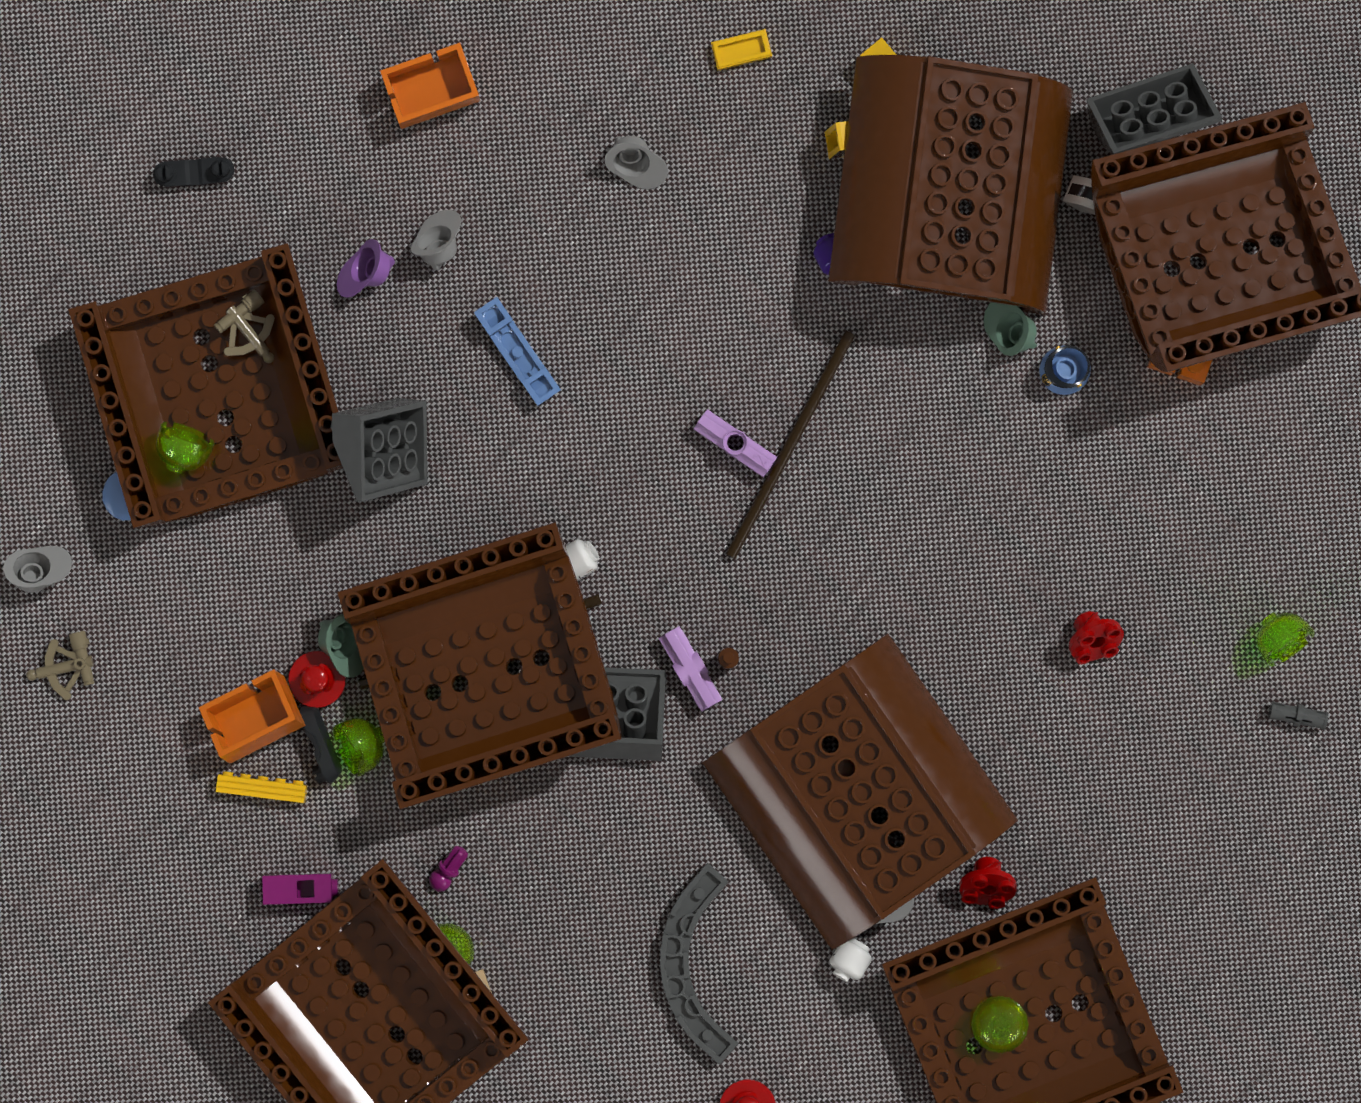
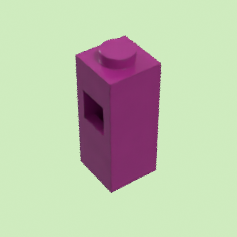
M333 873L262 876L263 905L331 903L334 900V896H339L338 879H333Z

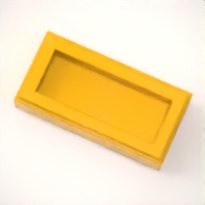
M766 29L711 42L717 71L772 58Z

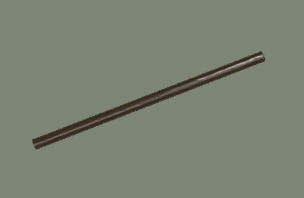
M845 330L730 544L726 552L730 557L736 559L851 345L855 337L853 333Z

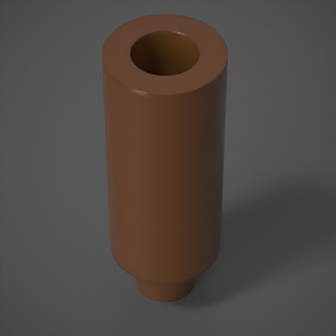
M725 648L719 653L718 663L722 668L729 670L738 664L739 655L733 648Z

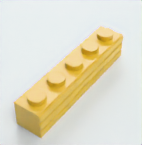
M223 771L222 774H218L216 792L305 803L308 785H303L304 781L293 780V783H286V779L275 778V781L268 780L269 777L258 776V779L251 778L250 774L242 773L238 777L233 776V772Z

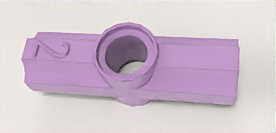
M708 409L693 429L763 478L777 459L771 452ZM738 436L743 440L744 445L740 450L733 451L728 447L727 442L731 437Z
M677 627L661 636L659 640L673 662L672 667L684 687L687 686L701 712L723 700L708 676L709 671L697 651L694 652L683 630Z

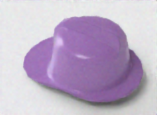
M367 240L342 267L337 279V291L341 296L349 298L355 296L365 286L376 287L382 285L387 279L390 269L395 264L394 258L381 250L377 240Z

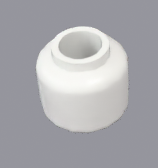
M576 539L565 546L577 581H580L597 569V561L600 558L595 547L589 541L584 542L583 540Z
M854 938L837 947L829 960L831 966L835 969L833 974L845 982H848L850 978L853 980L861 979L872 961V957L868 953L870 948Z

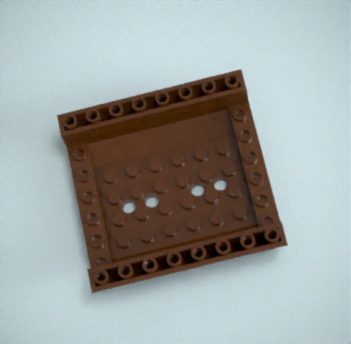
M867 55L856 57L828 282L853 286L870 283L1019 306L1023 312L1046 315L1073 99L1072 89L1061 82L1039 76V74L931 56ZM971 115L980 117L982 121L980 130H973L970 127L969 118ZM968 143H973L978 148V156L975 159L969 158L965 153V147ZM961 200H967L971 204L972 209L969 215H963L959 212L958 204ZM958 228H963L968 234V240L965 244H961L955 239V231Z
M1306 102L1092 160L1091 186L1099 230L1098 236L1133 335L1138 340L1148 359L1160 371H1174L1361 317V285L1307 141L1315 126ZM1269 236H1280L1283 240V246H1273L1269 241ZM1243 243H1253L1257 248V253H1246L1243 249ZM1190 258H1201L1204 262V268L1195 269L1192 267ZM1164 265H1174L1178 270V275L1174 277L1168 276L1164 272Z
M288 243L260 251L261 257L102 305L94 301L68 309L133 528L153 526L198 516L300 485L343 468L333 444L331 430L332 413L339 411ZM253 290L259 293L265 303L254 312L252 311V315L266 318L267 315L272 314L275 318L270 335L264 341L265 345L269 348V352L274 355L272 363H266L256 350L245 355L225 356L223 351L229 346L231 326L221 334L214 327L215 323L227 315L225 312L233 305L237 307L242 303V297L245 294L248 295ZM246 320L257 335H259L264 324ZM236 328L234 347L248 344L249 341ZM199 330L209 332L210 339L205 345L195 343L194 336ZM210 356L215 357L218 361L217 368L213 372L204 371L202 367L204 359ZM224 410H229L234 415L233 422L228 426L221 425L218 420L219 414ZM232 437H238L242 441V448L236 453L229 452L226 447L227 441Z
M556 522L337 592L344 618L352 626L396 778V781H393L392 784L400 810L621 740V729L613 694L583 595ZM541 651L549 653L550 657L548 663L544 666H538L534 662L535 655ZM513 660H519L522 662V670L515 675L509 674L507 671L508 664ZM459 677H464L468 680V687L462 692H457L453 688L454 681ZM431 686H438L441 689L440 697L434 701L428 700L426 696L427 690Z
M886 634L702 762L831 950L886 918L972 858L1018 821L889 634ZM826 736H833L838 741V748L833 753H827L822 748V740ZM845 759L852 761L855 766L854 773L848 777L842 776L838 771L839 763ZM876 807H883L887 811V820L882 824L874 823L871 818V813ZM893 831H900L904 836V842L898 848H893L888 843V835Z
M384 859L379 861L351 887L208 1002L288 1103H450L504 1058L509 1057L529 1040ZM345 959L350 963L351 971L349 974L344 975L337 970L338 960ZM361 981L368 985L369 993L367 996L361 997L356 994L354 990L356 982ZM393 1026H399L404 1030L405 1037L402 1041H396L391 1037L390 1030ZM416 1048L422 1052L423 1059L420 1063H413L409 1060L408 1052L410 1049Z
M1096 877L882 964L901 1018L936 1103H1159L1184 1093L1173 1065L1167 1061L1104 907L1106 901ZM1078 994L1084 995L1088 1001L1086 1008L1081 1011L1075 1010L1072 1006V999ZM1051 1005H1057L1061 1009V1017L1057 1021H1049L1046 1018V1009ZM997 1027H1005L1009 1032L1008 1039L1003 1043H998L993 1039V1031ZM973 1037H977L982 1041L981 1051L975 1054L968 1052L966 1048L967 1041Z

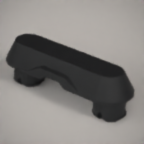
M225 157L164 161L156 165L153 170V177L157 184L164 187L221 183L232 178L234 165Z
M302 706L299 711L306 726L298 730H305L308 739L312 741L315 748L314 755L318 766H314L312 770V775H317L314 780L320 784L324 781L333 783L341 774L342 767L321 713L316 707Z

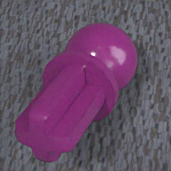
M454 846L445 860H441L438 863L440 869L431 873L429 884L433 890L438 892L447 890L451 885V877L455 878L458 876V869L468 857V853L463 847Z

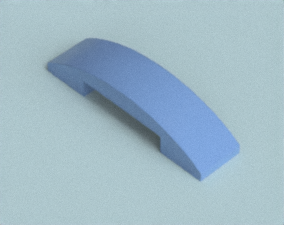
M498 297L474 312L537 406L561 391Z

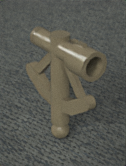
M253 290L248 295L245 294L242 297L241 304L237 307L233 305L225 312L227 315L215 323L214 327L221 334L231 326L229 346L223 351L225 356L245 355L256 350L266 363H272L274 355L269 352V348L265 345L264 341L270 335L275 318L272 314L267 315L266 318L252 315V311L254 312L265 303L259 293ZM246 320L264 324L259 335H257ZM236 328L249 341L248 344L234 347Z
M85 630L68 634L73 651L60 647L57 639L51 640L45 655V666L27 671V679L34 681L36 678L42 679L47 677L52 689L64 700L72 698L70 691L80 674L84 686L94 684L91 669L94 666L92 656H88L86 648L90 642L89 638L86 637ZM56 651L73 659L54 664ZM75 671L67 686L64 687L59 682L57 675Z

